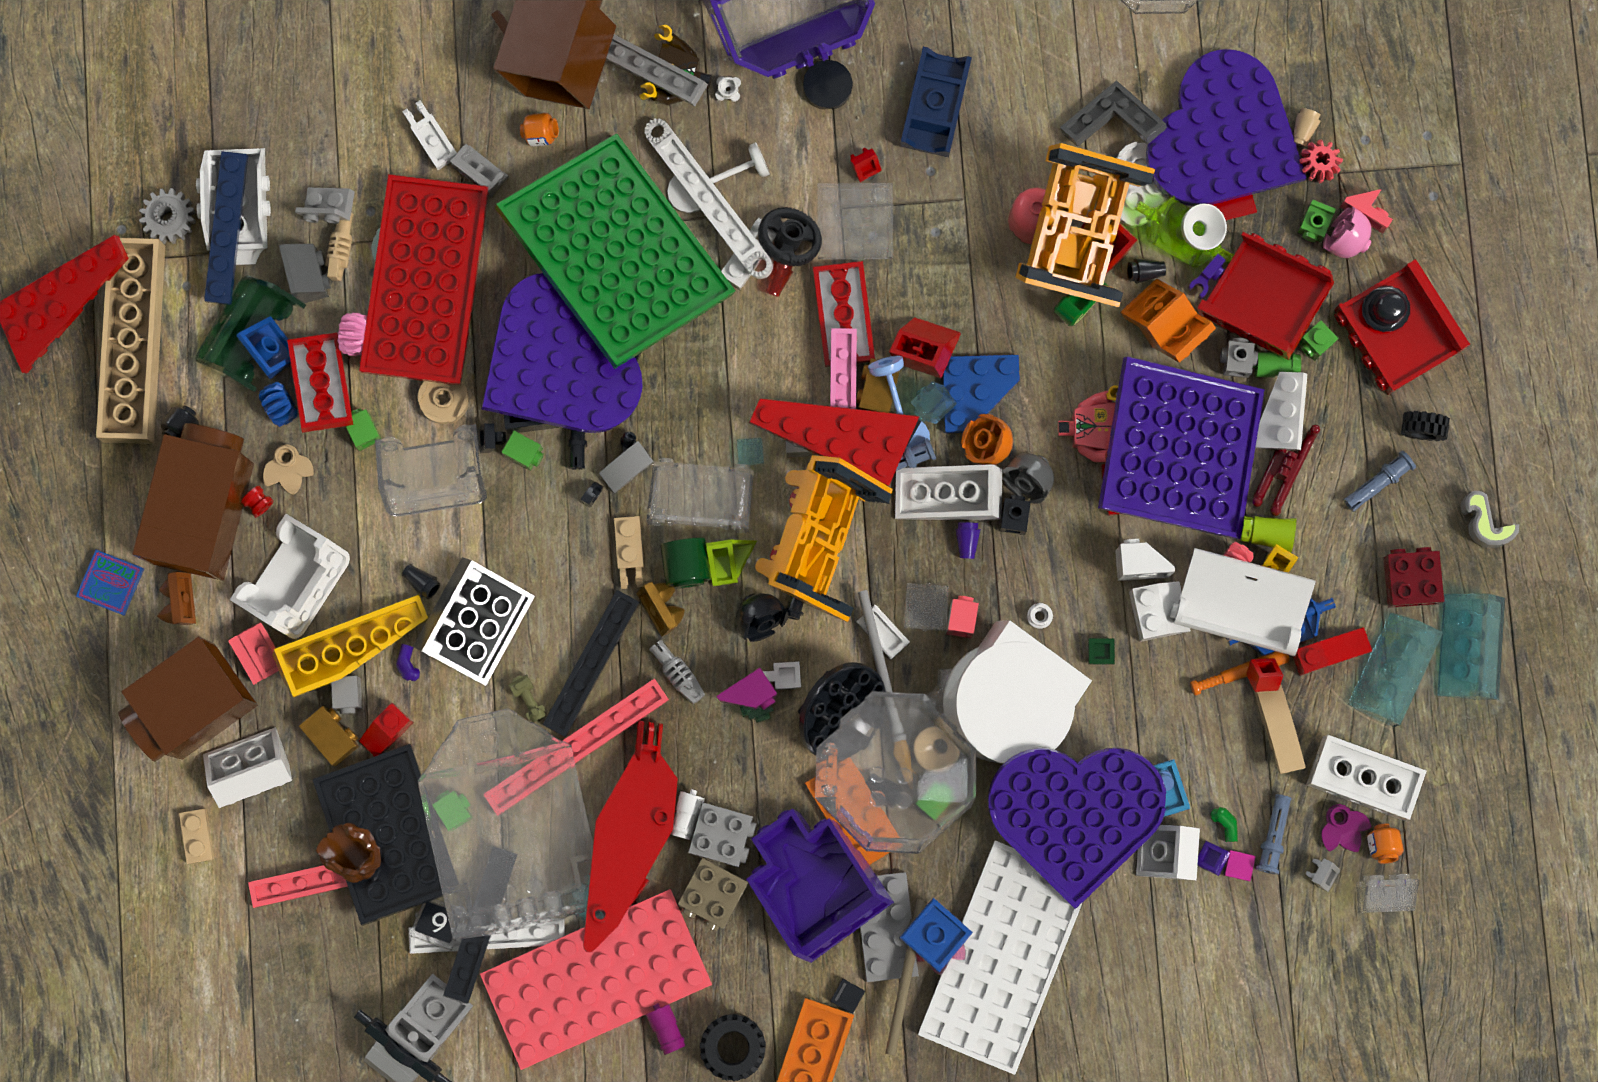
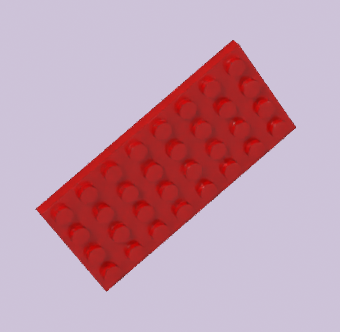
M388 174L359 369L360 373L461 386L489 195L488 186Z

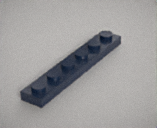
M221 151L204 298L206 303L232 304L248 165L247 154Z

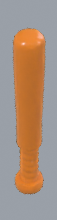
M1277 651L1256 658H1275L1279 666L1288 663L1290 659L1288 654ZM1250 661L1221 671L1220 674L1198 682L1196 680L1191 681L1190 687L1193 694L1197 696L1201 694L1202 690L1222 683L1225 685L1247 677L1246 673Z

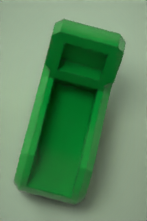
M1068 294L1055 306L1054 313L1068 326H1075L1097 301Z

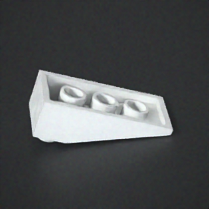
M995 465L900 469L896 471L895 519L1002 520V469Z

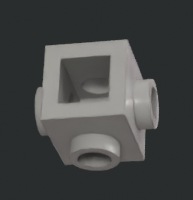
M1233 338V341L1227 343L1226 348L1221 349L1220 363H1224V376L1249 378L1252 374V367L1257 365L1258 351H1254L1255 343H1248V340L1244 338Z

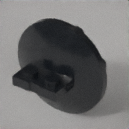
M845 663L836 666L830 671H826L815 683L803 705L798 710L800 714V737L809 752L820 759L835 761L844 759L858 750L866 748L869 740L884 721L886 690L882 678L875 670L862 663ZM871 726V727L873 728V730L871 731V733H870L869 736L867 737V736L864 735V734H865V732L869 729V727Z

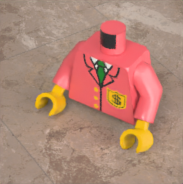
M1113 385L1109 390L1094 394L1079 403L1078 407L1073 411V421H1058V436H1073V448L1078 449L1081 455L1092 462H1106L1115 402H1112V400L1116 401L1117 385Z

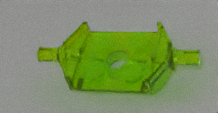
M1175 196L1169 197L1155 208L1146 205L1142 201H1138L1136 204L1137 206L1134 210L1146 216V235L1149 243L1193 268L1201 266L1217 254L1221 255L1227 263H1230L1234 254L1221 248V243L1213 249L1198 250L1176 236V229L1178 226H1181L1182 218L1190 208L1176 201ZM1196 221L1193 224V232L1197 236H1202L1205 227L1201 222Z

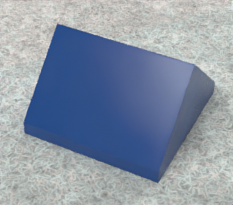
M271 316L236 335L270 380L291 365L288 338Z

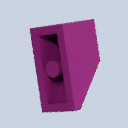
M758 668L717 695V698L721 703L755 710L761 707L762 710H765L776 702L774 698L777 696V693L761 668Z

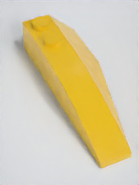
M416 595L278 647L273 651V658L292 697H296L344 678L426 621L428 616L420 596Z

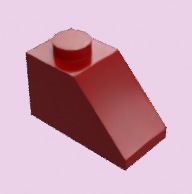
M391 703L371 723L359 742L374 757L381 755L414 722L396 704Z

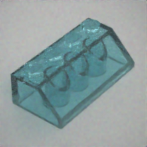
M1489 593L1444 594L1437 696L1474 700H1499L1505 598Z
M1390 613L1348 705L1390 726L1396 727L1401 725L1443 632L1421 621Z

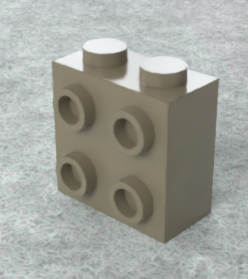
M702 858L678 905L683 907L680 912L693 919L697 914L706 919L703 923L704 925L716 931L719 927L725 929L749 883Z

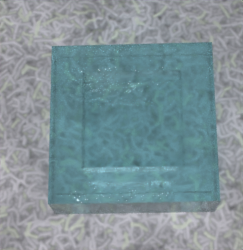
M762 438L737 439L739 466L764 464Z

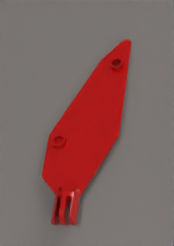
M638 721L635 752L595 822L583 948L586 952H593L619 926L673 830L678 778L661 755L663 724L661 723L657 725L655 745H653L654 722H648L645 744H642L644 721ZM601 911L604 914V918H596L595 912Z

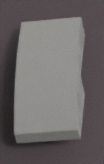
M637 441L599 474L611 490L616 493L631 482L635 476L654 463V461L639 441Z

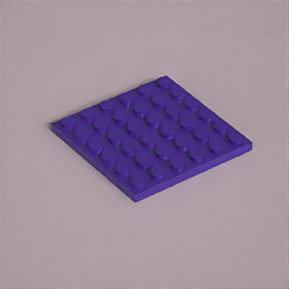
M1124 357L1098 509L1228 538L1241 539L1265 389L1136 358Z

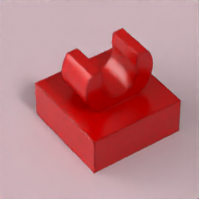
M863 148L862 154L856 157L854 154L850 156L853 170L860 182L882 171L878 157L872 148L869 150Z

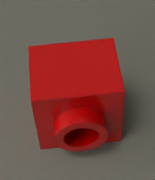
M1275 658L1251 659L1246 673L1254 692L1279 691L1284 676Z

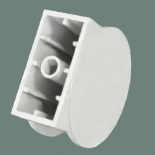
M996 621L979 647L964 655L951 671L943 696L945 719L948 728L966 751L980 759L1004 764L1011 757L1026 750L1037 748L1055 750L1067 735L1074 717L1075 705L1092 680L1013 622Z

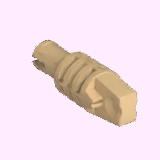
M351 213L350 221L339 220V223L336 224L335 232H332L330 235L325 266L328 267L327 277L332 281H341L344 268H348L351 243L353 241L350 235L352 219L354 217L353 213Z

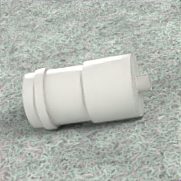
M691 789L690 794L680 791L675 808L673 830L670 835L692 840L702 803L705 798L696 796V790Z

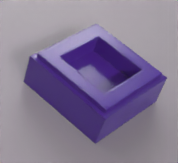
M1205 841L1198 855L1197 866L1219 876L1231 853Z

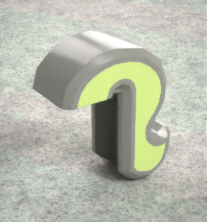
M1472 491L1461 501V512L1463 515L1472 514L1468 529L1469 535L1476 544L1488 548L1500 547L1512 541L1519 533V524L1494 529L1488 496L1484 492Z

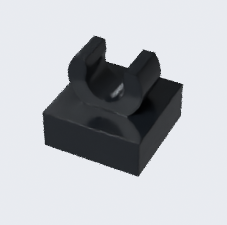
M484 423L478 428L480 453H490L496 449L495 445H503V442H506V432H495L494 423Z

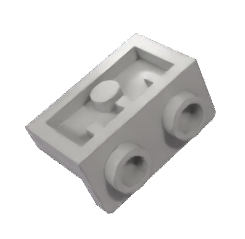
M308 187L304 208L296 207L295 213L303 216L304 221L318 223L319 220L338 224L339 220L350 221L355 191L348 188Z

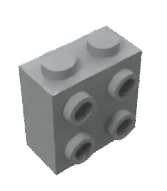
M702 803L688 853L739 867L741 862L746 863L750 848H746L745 845L748 837L753 838L757 823L752 822L753 816Z

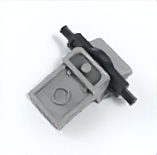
M432 973L388 1026L377 1017L372 1019L360 1009L354 1016V1019L366 1027L364 1031L376 1040L365 1056L364 1062L389 1082H414L419 1075L428 1082H452L441 1074L442 1068L431 1060L437 1054L442 1044L469 1013L473 1005L443 997L446 984Z

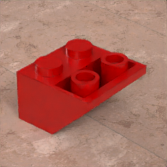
M914 317L899 329L889 353L891 356H902L903 366L942 378L961 333Z

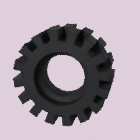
M1426 411L1404 412L1401 435L1423 441L1447 440L1450 418L1433 412L1427 413Z

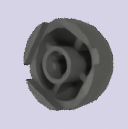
M1023 453L1013 458L1003 469L1002 473L1005 472L1003 481L1009 490L1015 495L1023 496L1024 494L1026 497L1031 498L1029 500L1031 503L1043 502L1053 488L1054 474L1049 462L1043 456Z

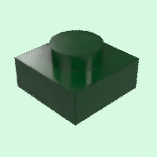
M1089 638L1088 665H1114L1115 638Z

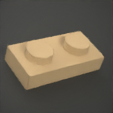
M207 809L179 813L187 864L214 860Z

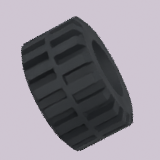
M739 1014L723 1015L715 1019L704 1031L700 1042V1055L705 1067L714 1076L725 1081H739L748 1078L758 1070L765 1056L766 1042L762 1030L754 1021ZM738 1032L747 1039L749 1049L742 1061L729 1063L720 1057L717 1049L718 1041L725 1033Z

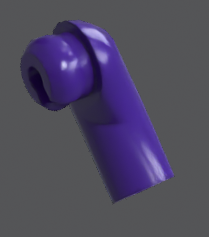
M401 644L396 667L403 679L406 681H416L420 676V671L418 668H414L410 662L414 647Z

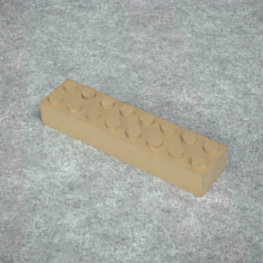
M120 238L129 259L110 281L105 283L96 438L103 443L154 444L166 246L159 239Z

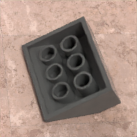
M462 557L413 647L486 686L535 596L476 562Z

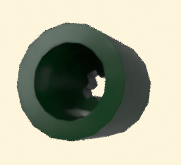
M705 538L680 539L660 545L665 584L667 586L674 587V589L701 586L704 582L711 580Z

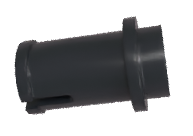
M790 596L786 608L789 619L800 620V616L804 614L802 612L804 602Z

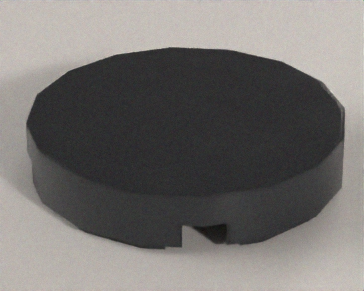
M818 61L808 69L804 76L803 88L805 97L812 105L819 109H837L848 101L852 93L853 81L851 73L838 61Z

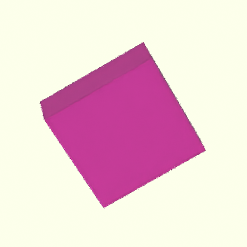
M1229 850L1231 854L1227 859L1224 876L1250 882L1256 856Z

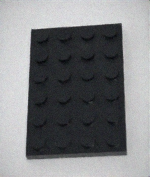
M411 744L312 779L330 833L336 825L352 823L360 828L369 830L374 837L376 845L380 848V867L376 869L370 878L363 879L357 883L346 880L362 926L461 890Z

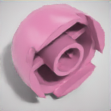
M1352 207V209L1347 208L1332 223L1331 227L1335 228L1331 237L1326 233L1323 240V248L1331 254L1341 258L1354 257L1360 252L1364 253L1371 244L1369 239L1372 233L1371 224L1361 211L1355 207Z

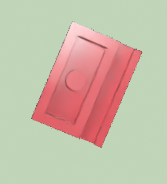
M261 621L233 638L228 639L253 685L279 671L273 658V651L276 647Z

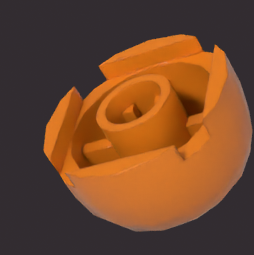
M991 414L979 415L980 418L975 421L971 420L967 424L962 435V448L965 449L967 454L965 456L970 461L979 465H996L1003 462L1012 450V431L1007 423Z

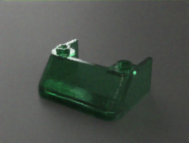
M249 275L243 277L233 291L232 304L224 306L196 354V361L231 382L255 392L257 387L250 384L255 374L253 364L249 363L252 356L236 335L270 316L273 320L277 321L287 319L293 311V305L304 309L306 304L273 283Z

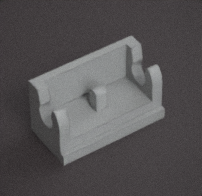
M467 144L450 160L452 167L474 185L488 186V196L491 198L509 177Z

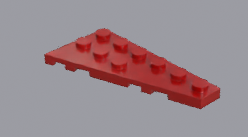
M111 236L0 301V324L22 373H28L33 368L32 364L48 351L47 347L55 338H59L83 311L82 308L85 304L95 298L100 287L106 281H110L129 259L119 236Z
M759 399L749 424L819 456L841 458L886 486H889L919 416Z

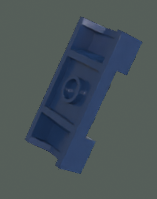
M923 46L900 147L949 158L972 57L954 58L945 56Z

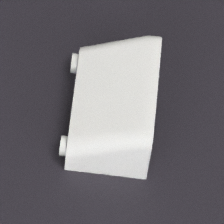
M285 514L276 528V536L283 543L255 585L251 582L242 583L236 588L230 600L288 637L297 639L307 630L349 564L350 556L347 551L326 537Z

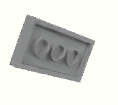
M906 872L877 876L894 903L860 927L867 982L901 978L907 945L899 937L909 927L910 919H912ZM915 958L912 977L919 976L917 958Z

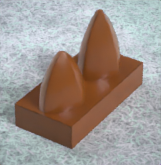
M168 573V579L163 582L159 591L164 596L170 598V603L159 612L157 617L170 624H196L191 573Z

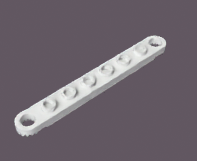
M661 119L650 120L645 127V136L751 276L757 279L768 277L773 270V263L758 241L669 125ZM656 126L664 128V134L660 138H653L651 135L652 129ZM759 259L765 260L767 264L762 272H757L753 269L755 261Z

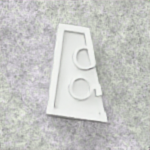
M1279 372L1259 422L1255 448L1301 450L1307 385L1306 373Z

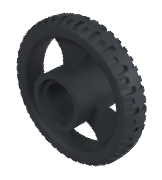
M781 207L771 210L763 217L758 227L760 245L770 258H773L778 263L780 262V264L802 266L811 262L820 251L822 235L818 225L809 215L807 216L806 213L800 212L798 209ZM782 218H787L788 220L782 222L781 219H782ZM768 229H772L777 233L774 239L775 246L769 239ZM805 240L812 243V247L807 253L801 255L794 254L802 241Z

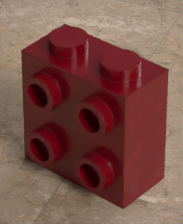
M1431 547L1416 548V552L1406 553V549L1390 550V554L1383 557L1388 608L1439 605L1444 602L1440 551H1432Z

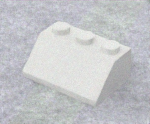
M276 727L203 754L207 787L219 808L292 781L290 765Z

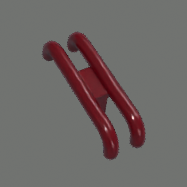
M1315 424L1310 427L1301 444V450H1298L1297 454L1292 451L1286 453L1287 449L1275 450L1253 496V506L1259 507L1262 505L1265 494L1275 477L1283 481L1274 499L1270 513L1273 516L1280 515L1282 506L1314 440L1320 432L1318 425Z

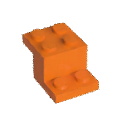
M1157 278L1120 312L1126 320L1140 328L1154 349L1179 363L1188 357L1216 329L1212 321L1197 314L1183 292Z

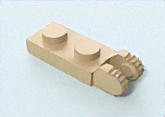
M640 516L614 518L618 570H620L621 589H626L628 585L626 569L636 568L635 582L637 588L643 587L642 568H644Z

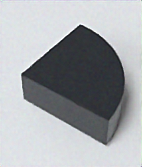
M594 482L581 497L582 503L589 508L592 507L604 486Z

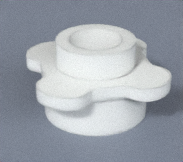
M721 76L717 79L718 91L715 94L717 100L731 99V101L736 102L740 99L738 88L741 85V81L739 78ZM727 87H730L731 90H730V91H726V88H727Z

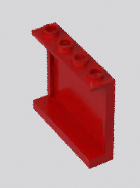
M1243 232L1241 234L1243 239L1241 245L1207 301L1202 299L1197 307L1200 316L1212 321V323L1289 360L1334 285L1333 275L1328 268L1322 265L1316 267L1301 255L1296 254L1293 256L1278 244H1273L1272 246L1264 242L1265 240L1255 233L1249 235Z
M1416 259L1347 302L1340 303L1334 309L1336 321L1341 327L1344 326L1349 333L1348 339L1354 348L1360 350L1363 355L1361 357L1362 362L1368 370L1372 369L1376 376L1375 382L1381 391L1385 390L1387 395L1465 350L1470 345ZM1381 286H1392L1400 289L1406 294L1410 302V315L1407 322L1395 331L1381 332L1374 330L1366 324L1362 316V304L1365 297L1372 290Z

